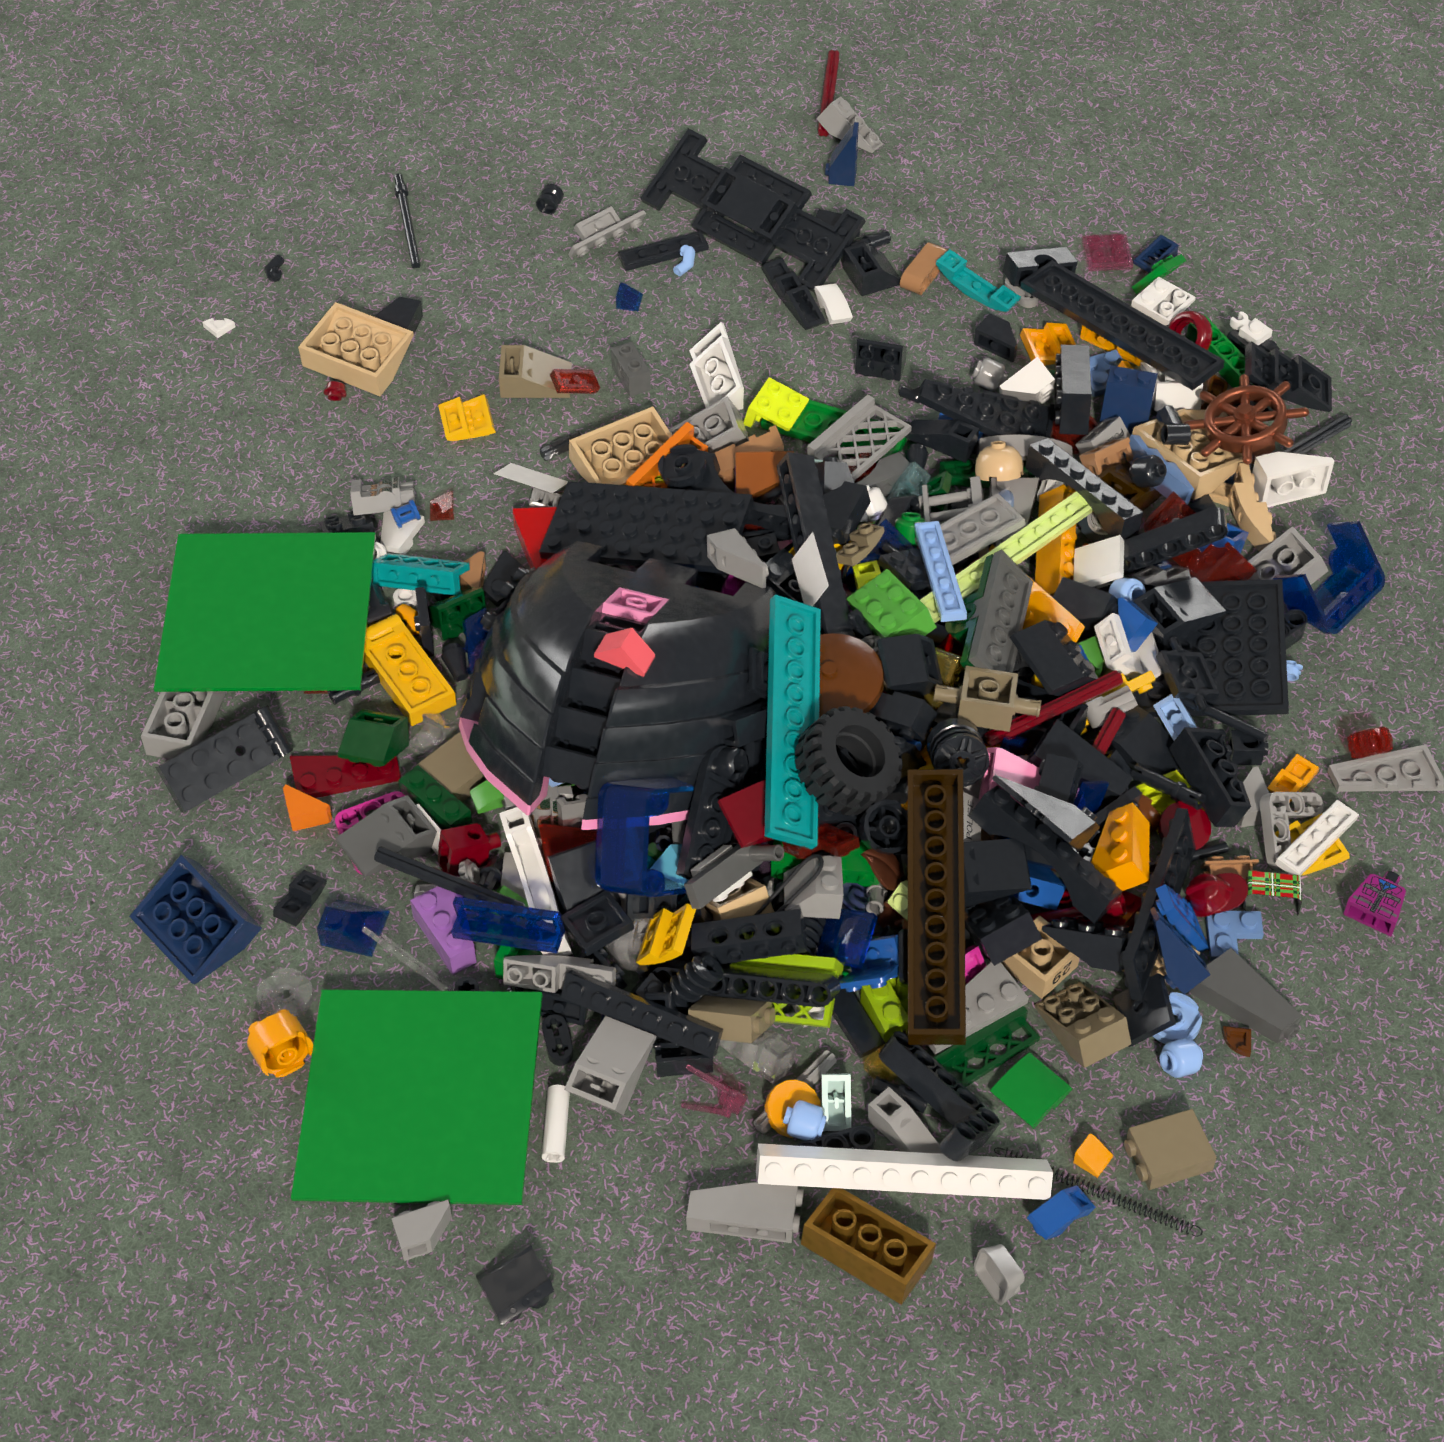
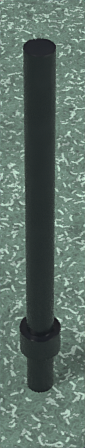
M396 174L394 176L396 185L394 191L396 198L399 200L412 268H420V260L407 201L408 189L404 184L403 176Z

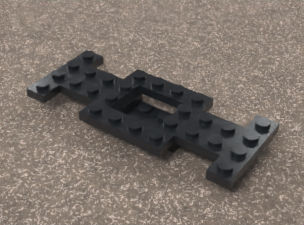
M688 128L640 197L642 202L660 211L670 195L673 194L702 209L692 223L694 230L701 231L704 235L747 258L764 265L774 249L777 248L807 264L798 279L802 285L806 284L808 289L815 293V286H822L842 258L844 248L850 246L865 224L864 217L845 209L836 224L832 226L806 213L802 209L812 195L809 189L742 155L738 156L730 169L726 167L721 169L699 158V153L708 141L705 136ZM725 215L726 217L748 227L749 229L753 230L755 234L732 223L731 221L721 216Z

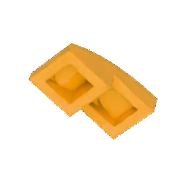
M1296 754L1285 770L1281 769L1267 789L1271 793L1301 792L1319 772V767Z

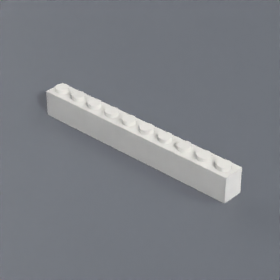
M758 1144L756 1162L758 1184L1049 1200L1051 1197L1053 1171L1048 1160L968 1155L961 1161H953L944 1154L776 1144Z

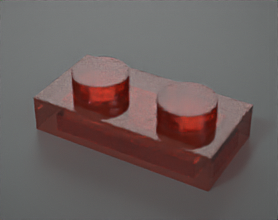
M553 369L550 373L557 393L594 394L600 389L593 370Z

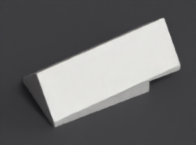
M720 322L689 350L693 359L690 367L706 408L728 396L735 407L740 410L743 409L744 387L724 323Z

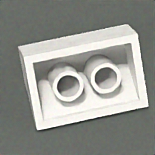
M1036 357L1001 384L999 392L1000 394L1017 397L1023 402L1029 403L1030 400L1040 401L1043 404L1053 396L1055 379L1040 359Z

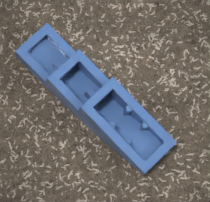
M1131 435L1129 444L1133 453V460L1129 461V463L1132 465L1136 458L1142 456L1156 455L1160 457L1166 465L1167 473L1162 484L1154 488L1179 508L1186 509L1194 491L1190 482L1174 462H1166L1157 449L1148 448L1139 435Z

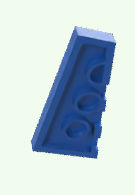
M1166 884L1156 888L1159 897L1156 900V904L1160 913L1163 916L1166 915L1169 923L1172 926L1175 925L1177 932L1184 936L1185 941L1190 946L1193 945L1199 952L1210 949L1190 902L1187 903L1185 898L1181 899V896L1178 893L1175 894L1174 890Z

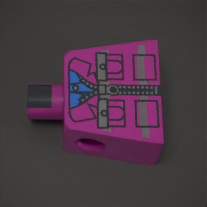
M1387 871L1383 878L1376 874H1370L1348 899L1343 915L1391 937L1406 893V889L1398 885L1400 882L1399 875L1392 871Z

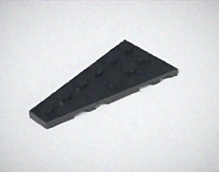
M925 379L922 382L917 402L950 418L979 428L980 432L988 436L1033 435L1050 438L1055 417L1054 404L1043 406L1039 405V401L1030 400L1028 403L1020 401L1014 396L989 391L978 393L973 392V388L964 387V389H958L949 383Z

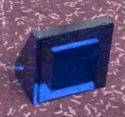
M620 282L616 295V309L638 312L643 294Z

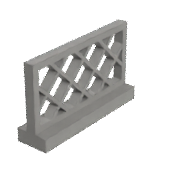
M867 394L807 446V455L814 456V459L823 460L828 455H838V462H847L848 466L857 467L851 473L855 481L909 434L912 426L876 406L875 398ZM876 414L883 421L870 422V419ZM888 427H898L901 430L899 432H889ZM871 428H884L885 433H872ZM858 429H868V434L855 435V432ZM873 440H886L887 443L884 445H874ZM856 441H870V446H857ZM843 442H853V447L840 448V445ZM858 453H871L872 456L859 459ZM841 454H855V459L842 460Z

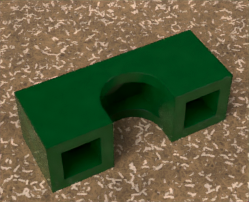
M419 765L398 780L400 792L405 796L408 795L415 805L419 804L422 808H425L441 830L472 824L471 810Z

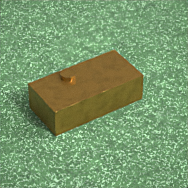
M832 1188L804 1224L801 1245L901 1305L932 1263L936 1243L843 1188Z

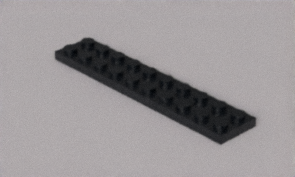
M1053 260L1021 281L1022 290L1192 391L1224 368L1225 360Z

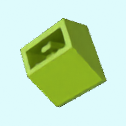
M899 972L898 977L889 979L887 985L872 989L870 985L862 986L860 1003L885 1044L895 1031L908 1035V985L900 982Z

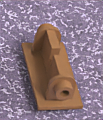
M1244 855L1236 856L1234 860H1224L1222 856L1207 858L1208 861H1205L1200 867L1207 868V871H1203V873L1213 875L1234 873L1240 875L1246 881L1248 870L1257 871L1253 870V867L1259 862V859L1251 860L1250 856Z

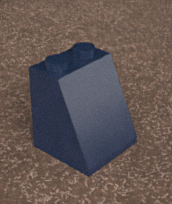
M1111 365L1100 423L1104 419L1120 416L1131 436L1135 426L1149 422L1158 373Z

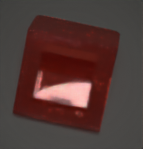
M453 491L430 501V521L454 520Z

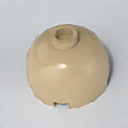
M1005 441L991 442V446L984 448L976 459L975 476H980V480L989 481V477L997 478V481H1009L1021 477V474H1024L1023 460L1019 451L1012 446L1006 445Z

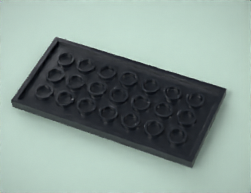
M568 481L539 554L541 559H549L564 547L576 541H582L602 546L599 562L601 564L641 567L649 558L698 569L699 572L728 574L717 569L707 557V535L735 528L742 536L754 502L752 494Z

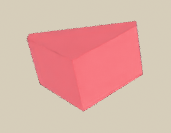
M628 628L606 634L594 653V657L622 669L628 667L637 675L644 677L655 659V653L633 628Z

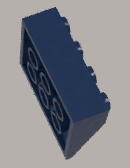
M180 855L129 916L194 985L244 950L262 929L199 862Z

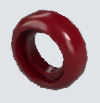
M1183 311L1171 320L1168 328L1180 335L1187 324L1193 323L1198 333L1195 343L1206 350L1209 349L1212 342V328L1206 316L1197 311Z

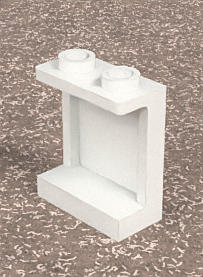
M1112 613L1094 626L1107 668L1123 673L1132 679L1149 671H1152L1155 679L1163 674L1156 659L1159 651L1152 632L1139 649L1131 653L1119 615Z

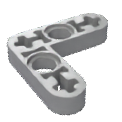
M1273 792L1261 797L1260 811L1266 860L1272 869H1281L1275 862L1291 845L1288 818H1310L1323 812V800L1317 793ZM1290 799H1291V800L1293 801V803H1294V811H1292L1291 808H1290V805H1289V800H1290ZM1272 803H1279V807L1273 806ZM1305 803L1311 804V807H1305ZM1274 825L1278 827V837L1274 833Z

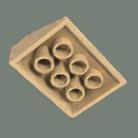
M335 302L298 348L303 367L381 396L393 381L414 333Z
M650 407L569 440V458L579 474L589 483L626 485V480L672 434L655 408Z
M1185 408L1177 411L1183 424L1185 421L1198 420L1196 416ZM1157 419L1135 426L1132 435H1139L1148 448L1157 449L1166 462H1174L1194 488L1191 496L1193 500L1212 493L1236 472L1239 463H1243L1242 453L1228 452L1220 448L1216 449L1208 457H1203L1201 455L1202 448L1211 442L1205 428L1191 430V439L1188 445H1163L1161 441V427Z

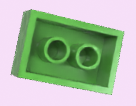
M888 569L846 598L852 611L858 609L859 612H862L873 634L880 638L910 634L926 636L937 628L928 608Z

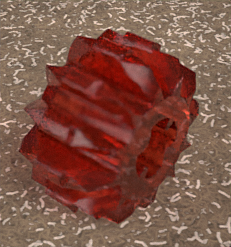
M1387 727L1372 728L1350 734L1347 737L1348 749L1354 759L1387 753L1393 749L1392 735Z

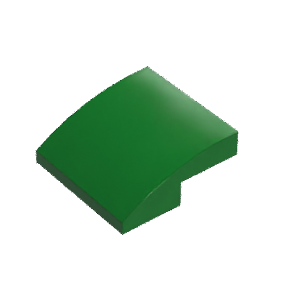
M1029 1052L992 1087L990 1092L1034 1129L1051 1109L1055 1110L1073 1088Z

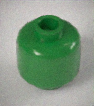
M905 512L895 520L894 540L902 545V549L917 548L914 524L926 522L925 519L921 518V514Z

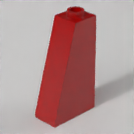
M557 507L513 508L514 528L530 569L533 567L537 569L547 560L541 559L539 550Z

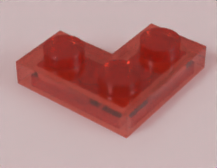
M827 823L818 826V846L812 850L805 846H797L782 841L784 852L798 859H805L821 849L836 857H843L848 855L850 851L860 847L859 837Z

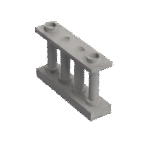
M980 476L970 477L971 488H967V491L929 497L927 485H922L923 495L919 496L920 509L924 510L925 521L940 522L949 520L984 501ZM967 500L973 502V504H969L965 508L931 513V506ZM989 545L977 551L979 558L989 552Z

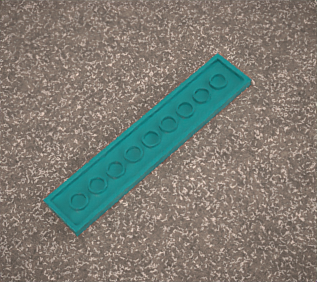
M774 595L770 599L764 836L812 850L818 846V803L816 802L817 798L813 794H808L805 790L807 786L804 782L801 783L798 774H800V770L796 769L795 759L798 756H795V749L801 734L819 718L821 609Z

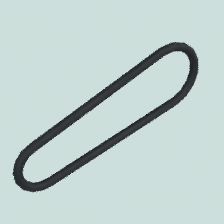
M813 854L804 859L754 915L761 914L809 860L819 859V867L815 874L776 912L783 911L821 873L824 865L822 856Z

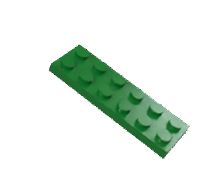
M809 400L790 431H786L778 426L776 427L779 434L811 443L847 411ZM871 418V419H870V422L879 421V420H876V419H872V418ZM765 419L761 421V428L769 430L770 427L774 426L773 423ZM888 427L889 432H899L901 430L898 427ZM871 428L872 433H885L884 428ZM858 429L855 435L868 434V429ZM904 437L880 459L897 452L901 453L907 438ZM873 440L874 445H884L887 443L886 440ZM856 441L857 446H870V441ZM843 442L840 448L853 447V442ZM858 453L859 458H869L872 456L871 453Z

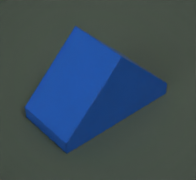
M1121 597L1118 598V615L1120 616L1132 653L1139 649L1158 623L1134 602Z

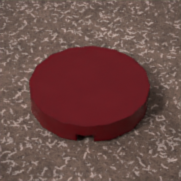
M1181 801L1170 804L1162 812L1158 822V833L1161 839L1167 837L1169 821L1174 818L1177 808L1188 809L1196 850L1202 848L1208 842L1211 835V822L1207 813L1202 808L1196 810Z

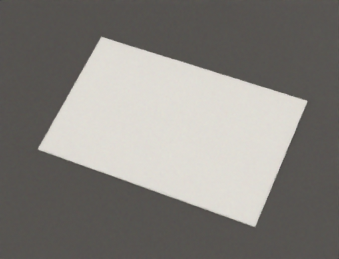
M513 463L494 473L495 475L550 493H554L568 483V481Z
M812 532L792 558V563L803 602L813 607L829 585L814 533Z

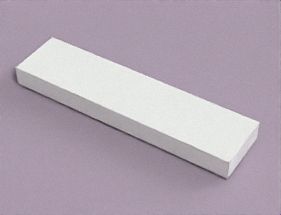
M1336 800L1277 858L1275 864L1288 874L1301 876L1357 820L1359 814L1339 800Z

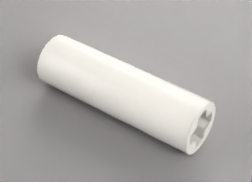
M552 1085L547 1089L542 1159L546 1162H562L565 1159L570 1093L564 1090L566 1087L564 1085Z

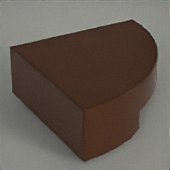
M1223 1026L1222 1034L1226 1044L1234 1052L1250 1057L1252 1029Z

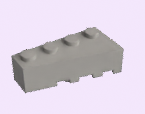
M991 478L989 498L1001 490H1010L1014 496L1013 508L1025 519L1026 524L992 543L995 547L1030 524L1039 478H1018L1009 481H997V478Z

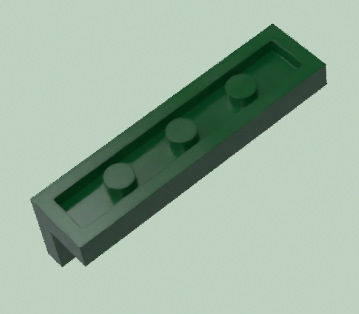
M1022 1006L966 1037V1045H953L935 1056L934 1059L948 1072L963 1073L960 1082L967 1087L1038 1042L1040 1036L1026 1021L1028 1010ZM1019 1028H1022L1030 1037L1025 1041L1011 1040L1012 1033ZM992 1045H1007V1052L1003 1055L989 1054ZM973 1057L985 1059V1065L980 1069L967 1068V1064Z

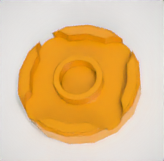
M786 1080L773 1087L767 1095L765 1113H767L770 1126L780 1135L794 1138L787 1134L788 1125L782 1123L787 1107L793 1108L799 1100L821 1107L820 1099L815 1090L805 1082Z

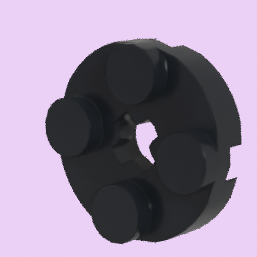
M690 444L678 445L670 449L671 453L666 457L663 455L660 458L658 470L667 487L698 485L703 481V475L707 470V460L704 452L697 450L696 446Z

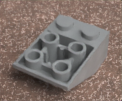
M605 1016L576 1061L564 1090L574 1096L624 1116L657 1036Z

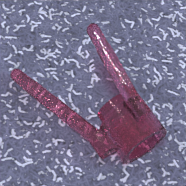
M690 1064L686 1065L687 1070L723 1091L718 1104L723 1106L722 1108L682 1103V1108L719 1114L730 1118L732 1113L736 1115L741 1113L747 1100V1094L728 1086L709 1073L705 1074Z

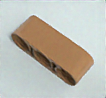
M928 242L904 271L900 280V287L922 295L940 272L936 261L948 249Z

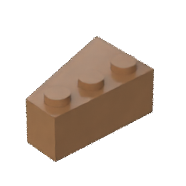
M776 425L769 428L770 432L756 437L755 434L748 437V442L737 447L735 444H732L715 452L721 469L718 475L729 489L735 487L736 452L784 451V444Z

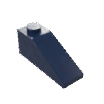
M854 122L833 151L830 163H826L825 176H829V184L855 185L859 122Z
M1153 907L1150 909L1161 963L1166 972L1164 979L1172 989L1177 987L1185 995L1211 974L1203 959L1163 915Z

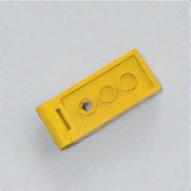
M394 614L367 627L364 661L370 669H375L381 685L402 714L408 717V722L411 726L457 705L454 690L413 637L398 614Z

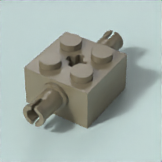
M966 666L963 686L955 688L936 684L934 701L957 704V707H959L958 718L970 721L975 727L1010 732L1012 715L1019 713L1039 717L1041 700L1018 697L1016 694L1017 673Z

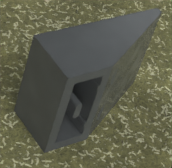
M406 795L383 804L336 837V842L361 874L367 877L390 868L374 860L378 847L382 846L414 859L431 852L437 831L410 797Z

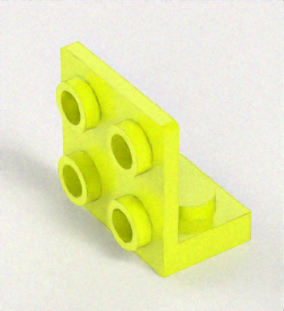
M769 377L748 407L744 425L751 428L755 421L760 422L763 418L786 431H790L808 404L809 398Z

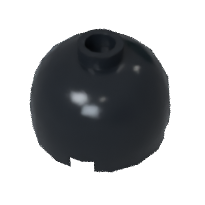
M885 799L874 803L863 812L859 820L858 831L861 841L868 849L891 855L906 848L908 845V810H905L900 805L901 803Z

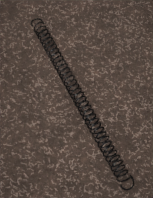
M1013 1150L1009 1154L1010 1158H1012ZM1059 1168L1057 1169V1171H1056V1173H1055V1175H1056V1181H1059V1179L1057 1180L1058 1173H1059ZM1063 1171V1172L1061 1173V1175H1060V1177L1062 1176V1178H1061V1183H1064V1181H1063L1064 1171ZM1068 1173L1067 1176H1066V1178H1067L1066 1185H1067V1186L1069 1185V1184H1068V1178H1069V1174H1070V1173ZM1073 1175L1072 1178H1071V1180H1070V1181H1072L1071 1187H1073V1181H1074L1075 1175ZM1078 1177V1179L1076 1180L1077 1186L1079 1184L1080 1177ZM1083 1179V1181H1082V1183H1081V1185H1082V1192H1084L1083 1187H1084L1085 1179ZM1089 1181V1182L1087 1183V1185H1086V1187H1087V1194L1090 1193V1192H1088V1190H1089V1185H1090V1181ZM1095 1183L1093 1184V1186H1092V1188H1091V1190H1092V1196H1095V1194L1093 1195V1193H1094V1188H1095ZM1100 1185L1098 1186V1188H1097V1190H1096V1192L1098 1191V1193H1097V1198H1100V1196H1099V1191H1100V1187H1101ZM1104 1188L1103 1191L1101 1192V1194L1103 1193V1197H1102L1103 1200H1105L1104 1194H1105L1106 1188ZM1109 1190L1108 1193H1107V1195H1108V1203L1110 1202V1201H1109V1197H1110L1111 1190ZM1114 1192V1194L1112 1195L1113 1205L1115 1204V1203H1114V1200H1115L1116 1192ZM1119 1194V1196H1118V1198H1117V1200L1119 1199V1201H1118V1207L1121 1206V1205H1119V1204H1120V1199H1121V1194ZM1125 1196L1124 1199L1122 1200V1202H1124V1204H1123V1208H1124V1209L1126 1208V1207H1125L1126 1196ZM1131 1198L1129 1199V1201H1128V1203H1127V1205L1129 1204V1208H1128L1129 1211H1131V1209H1130L1131 1200H1132ZM1135 1200V1202L1133 1203L1134 1213H1136L1135 1208L1137 1200ZM1141 1202V1203L1139 1204V1206H1138V1208L1140 1207V1209H1139V1216L1141 1215V1214H1140V1211H1141V1207H1142V1202ZM1146 1204L1145 1207H1144V1209H1143V1211L1145 1210V1212H1144V1217H1147V1215H1146L1147 1204ZM1151 1207V1208L1149 1209V1211H1148V1213L1150 1212V1216H1149V1219H1150V1220L1152 1219V1218H1151V1213H1152V1208H1153V1207ZM1156 1209L1155 1212H1154V1214H1153V1215H1155V1222L1157 1221V1220H1156V1216H1157L1158 1209ZM1163 1211L1159 1214L1160 1224H1162ZM1167 1213V1214L1165 1215V1217H1164V1219L1166 1218L1165 1226L1168 1225V1224H1167L1168 1213ZM1173 1215L1169 1219V1222L1171 1221L1170 1228H1173ZM1177 1217V1219H1176L1175 1222H1174V1224L1176 1223V1230H1178V1228H1177L1178 1220H1179L1178 1217ZM1184 1219L1180 1223V1225L1182 1224L1181 1233L1183 1232ZM1187 1222V1224L1185 1225V1228L1187 1227V1230H1186V1234H1187V1235L1189 1234V1232H1188L1189 1222ZM1198 1227V1228L1201 1230V1234H1200V1235H1197V1236H1196V1235H1193V1236L1199 1237V1236L1202 1235L1203 1231H1202V1229H1201L1200 1227Z

